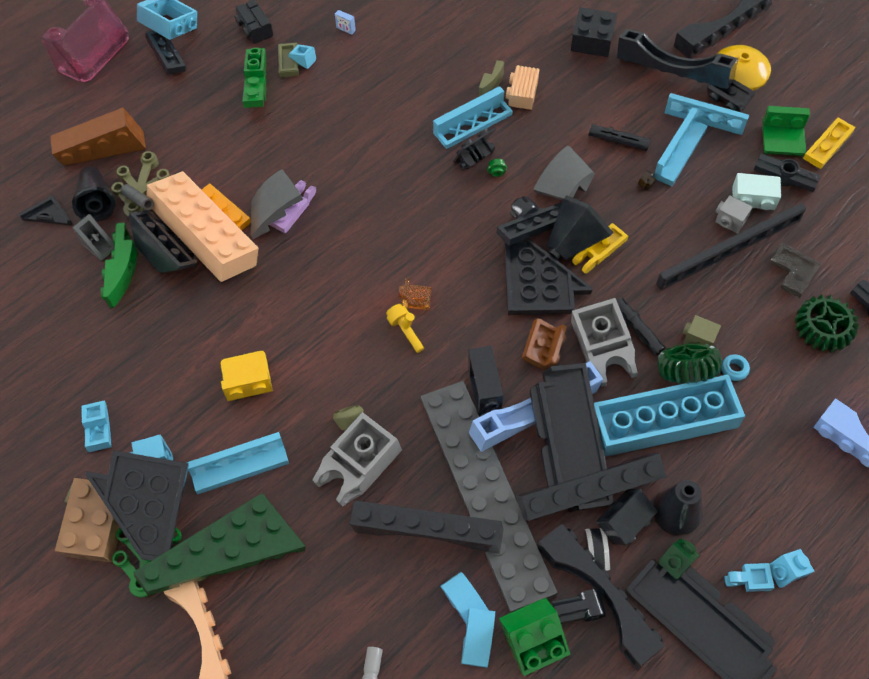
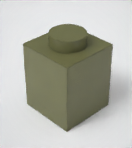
M695 315L692 323L687 322L682 334L686 335L683 344L701 343L702 345L708 344L713 346L721 325Z

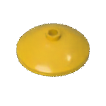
M733 45L725 47L718 52L738 58L734 79L751 90L762 87L768 81L771 73L770 63L766 56L757 49L745 45Z

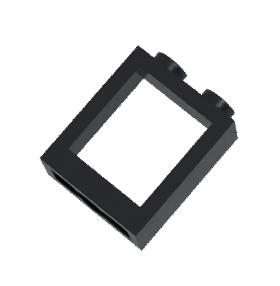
M492 345L469 349L468 373L477 413L481 417L493 410L502 409L503 392Z

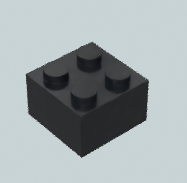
M579 7L572 36L571 51L608 57L617 13Z

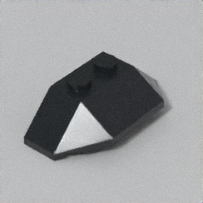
M148 210L129 213L135 246L159 273L196 266L198 257L161 218L153 216V213Z

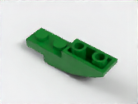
M265 48L246 49L243 107H264L267 81Z
M116 223V232H113L115 250H112V259L105 260V269H102L104 287H101V297L106 301L109 308H114L125 294L134 275L137 263L138 250L133 240H130V233L125 223Z

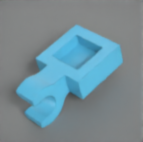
M769 563L744 564L742 572H728V576H724L726 587L745 584L746 592L772 591L774 589Z

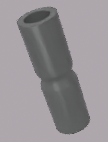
M129 184L122 186L121 194L144 210H150L153 207L154 202L151 198Z

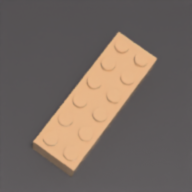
M183 171L147 185V196L154 202L151 209L220 282L256 266L259 248Z

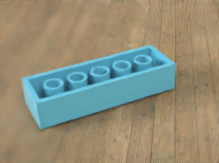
M729 374L707 379L705 382L685 383L594 403L605 457L739 428L745 418Z

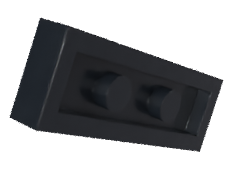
M154 30L146 31L145 38L166 74L185 72L186 65L171 40Z

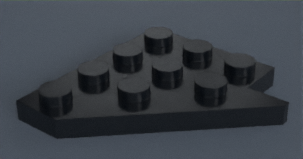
M529 238L512 245H508L504 241L508 315L572 314V311L575 310L574 295H591L592 287Z
M113 450L108 475L86 471L85 475L140 558L152 561L172 548L189 463Z

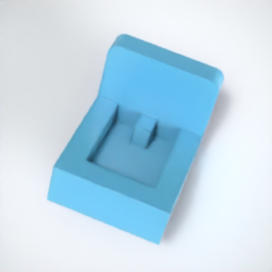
M801 549L784 554L770 563L772 577L779 588H783L791 582L815 572L810 565L809 559L803 554Z

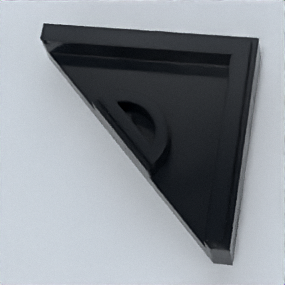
M54 195L19 213L21 219L25 221L69 226L73 224Z

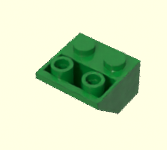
M546 598L499 618L506 641L523 676L570 655L558 613Z

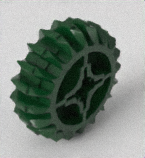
M821 294L817 298L812 296L809 301L806 300L799 307L794 322L796 323L795 330L800 332L799 338L806 339L805 345L809 343L813 345V350L820 347L822 353L827 349L833 353L836 349L839 351L843 350L844 347L849 346L855 339L859 324L856 323L858 316L853 315L854 309L847 308L848 302L844 304L840 302V297L834 300L831 295L825 298ZM817 313L818 316L810 318L811 314ZM842 328V333L836 334L835 331Z
M690 343L679 346L674 345L663 350L658 355V371H660V376L672 383L689 384L699 381L705 382L707 379H713L714 376L719 375V372L722 371V358L719 349L708 344Z

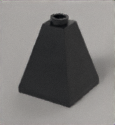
M566 195L547 246L550 248L548 252L557 260L559 258L566 260L611 236L613 231L591 205Z

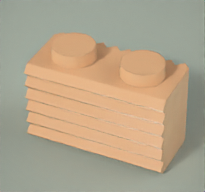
M517 65L515 73L511 72L509 84H512V86L507 87L506 99H509V106L532 110L539 79L538 68Z

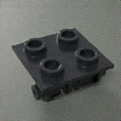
M496 127L490 131L485 129L477 135L478 138L474 141L469 139L461 145L462 148L456 152L457 156L453 162L459 160V167L462 170H467L478 163L479 160H483L492 154L495 146L487 140L494 133Z

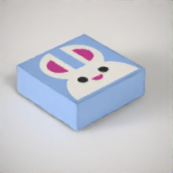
M338 10L335 13L336 28L352 35L356 31L354 16Z

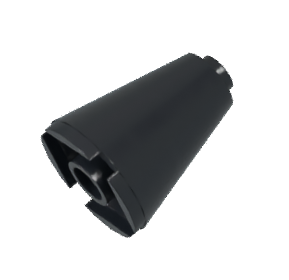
M85 167L79 173L72 199L73 211L80 219L90 214L96 222L106 220L114 213L113 210L116 207L115 197L100 171L95 167Z
M683 480L662 491L655 499L653 506L658 511L654 515L655 521L665 532L672 535L689 534L699 526L703 514L701 489L695 482Z

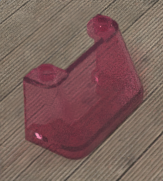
M83 0L88 8L66 30L52 27L41 37L57 71L81 82L89 81L129 40L127 28L106 0Z

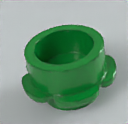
M502 159L491 160L487 168V172L494 177H500L507 171V165H505V161Z

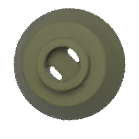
M359 405L340 409L334 412L333 420L341 430H346L362 412L364 413V409Z

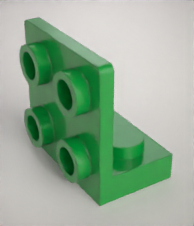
M768 106L762 120L764 153L805 156L804 127L810 116V108Z

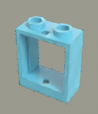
M145 0L137 3V21L171 40L197 29V11L178 0ZM164 15H168V16H170V17H172V18H174V19L168 20L167 18H165V17H163V16H164Z

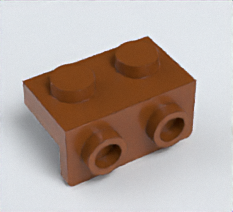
M539 318L534 320L521 359L544 371L551 366H555L560 359L559 351L566 339L565 331L567 326L562 324L556 328Z

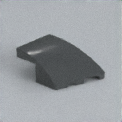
M566 146L549 163L533 190L538 194L563 201L566 195L573 198L577 190L586 192L595 173L570 146Z
M283 169L268 178L258 189L251 201L250 235L252 239L270 231L269 224L286 216L285 209L303 200L300 192Z

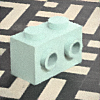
M737 173L733 184V197L752 206V208L775 210L781 198L780 177Z

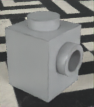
M729 195L725 202L721 201L715 211L718 213L715 222L724 228L739 233L749 217L752 206Z

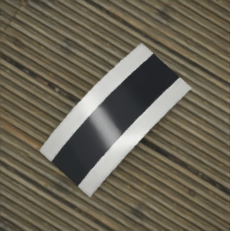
M601 528L585 529L589 551L594 557L593 561L599 568L602 567L605 570H610L609 547L606 534Z

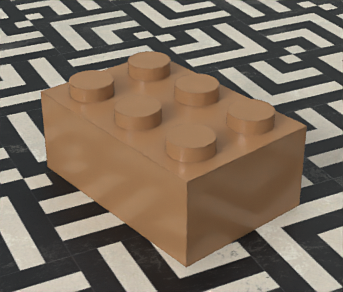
M74 478L55 552L70 558L113 563L112 556L116 552L118 544L116 532L120 526L87 479Z

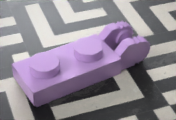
M300 180L295 187L302 194L306 183ZM308 187L302 197V201L285 209L286 216L269 225L283 233H287L308 207L309 202L317 191L316 187Z

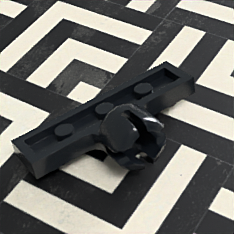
M522 196L517 198L512 203V211H510L515 220L497 226L496 233L508 245H512L553 229L562 202L541 209L529 197Z

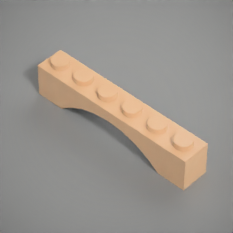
M194 580L180 584L177 588L164 591V594L171 601L180 605L189 613L199 632L202 645V665L199 679H228L227 675L231 674V670L227 660H222L220 650H223V645L219 635L214 636L212 626H215V621L211 611H206L204 603L208 602L203 587L199 588L198 583Z

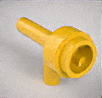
M401 304L391 307L386 312L390 325H399L417 353L421 352L424 347L410 327L414 320V315L409 313L407 308Z

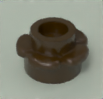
M646 170L641 176L638 185L642 187V190L645 188L650 189L656 181L654 172L651 173Z

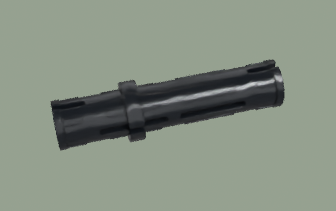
M593 123L588 136L604 139L607 143L611 141L645 151L648 150L651 140L650 138L614 130V127L611 126L606 128Z
M623 297L618 299L617 303L626 326L632 328L654 356L661 354L666 349V346L662 344L642 321L638 311H634Z

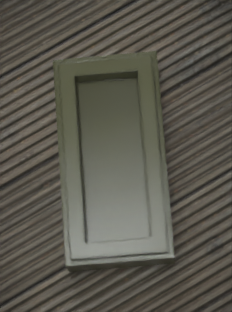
M297 43L278 44L280 77L299 76L298 63L288 55L297 46Z

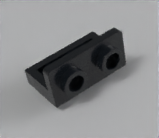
M735 79L727 89L717 88L711 84L707 86L708 97L715 102L720 101L725 104L724 106L727 109L741 113L755 96V91Z

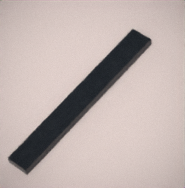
M800 203L661 272L656 285L660 290H663L801 221L806 207Z

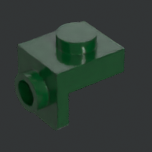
M680 538L672 544L658 563L675 579H678L698 559L700 554L696 552L697 549L692 543Z

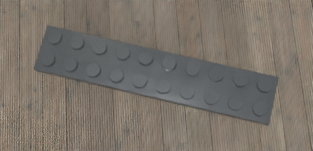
M464 381L420 396L422 405L469 516L502 521L504 531L500 554L485 552V555L509 612H514L540 599H550L557 596L558 592L530 529L523 518L493 447L481 452L469 434L472 421L479 418V415Z

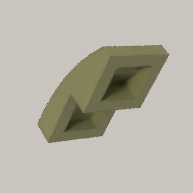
M496 61L492 74L484 73L479 86V97L499 86L504 76L503 61Z

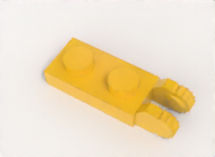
M612 223L608 227L613 231V234L579 252L572 259V263L578 265L586 256L590 257L591 259L582 268L584 273H588L596 264L601 263L628 240V235Z

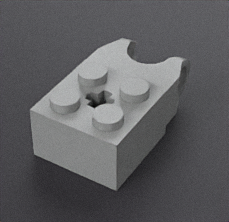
M616 298L573 310L571 317L572 326L586 363L591 361L603 378L601 387L607 386L606 367L611 364L621 365L631 378L636 377L638 372L635 364V349Z
M362 412L330 447L331 450L323 458L319 470L313 478V482L318 487H321L333 479H344L343 486L336 498L343 507L351 500L361 496L402 451V448L397 438Z

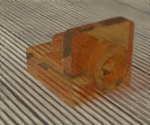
M405 278L404 285H400L399 298H402L403 306L429 310L432 287L410 285V278Z

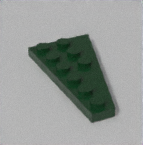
M261 493L134 571V577L149 596L177 588L183 583L194 580L198 582L205 580L206 577L218 573L219 575L257 565L260 561L271 558L278 559L283 557L284 554L295 551L299 553L305 551L306 546L265 495Z

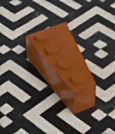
M124 107L50 136L52 155L63 166L146 149L144 131Z

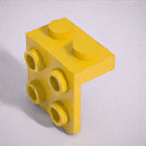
M264 351L226 358L221 361L224 380L221 381V385L227 401L273 391Z

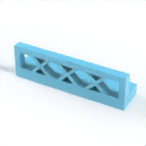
M499 86L433 120L434 135L448 149L511 116L513 111L504 102V90ZM501 107L504 112L493 113V110ZM481 116L489 117L485 122L477 121V118ZM463 125L472 126L468 131L460 130V127ZM450 133L455 134V137L447 141L444 135Z
M672 93L669 95L665 114L685 119L693 107L698 109L695 121L739 135L743 134L749 118L748 114Z
M692 107L658 161L654 175L656 180L673 186L705 134L707 125L695 121L698 109Z
M277 432L187 463H189L188 471L192 476L195 491L197 494H201L287 465L289 461L281 436Z

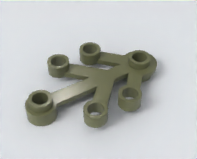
M146 151L141 156L142 169L138 182L131 176L127 166H120L117 169L120 179L143 194L147 193L148 184L170 176L167 169H160L157 172V177L147 182L150 170L155 169L159 164L156 154L151 151ZM116 182L112 185L111 189L114 195L119 196L125 204L123 211L127 217H129V213L145 211L123 196L121 189L117 190L122 188L123 183Z

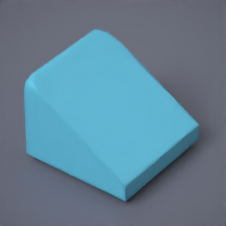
M298 44L288 54L291 59L306 69L316 61L315 49L311 46Z

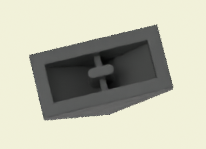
M90 214L72 227L81 245L100 261L112 253V250H115L114 242Z

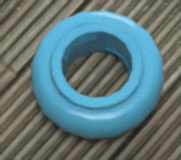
M733 354L724 358L721 370L724 375L729 374L731 380L740 381L747 377L750 366L744 357ZM737 364L741 371H733L729 365Z

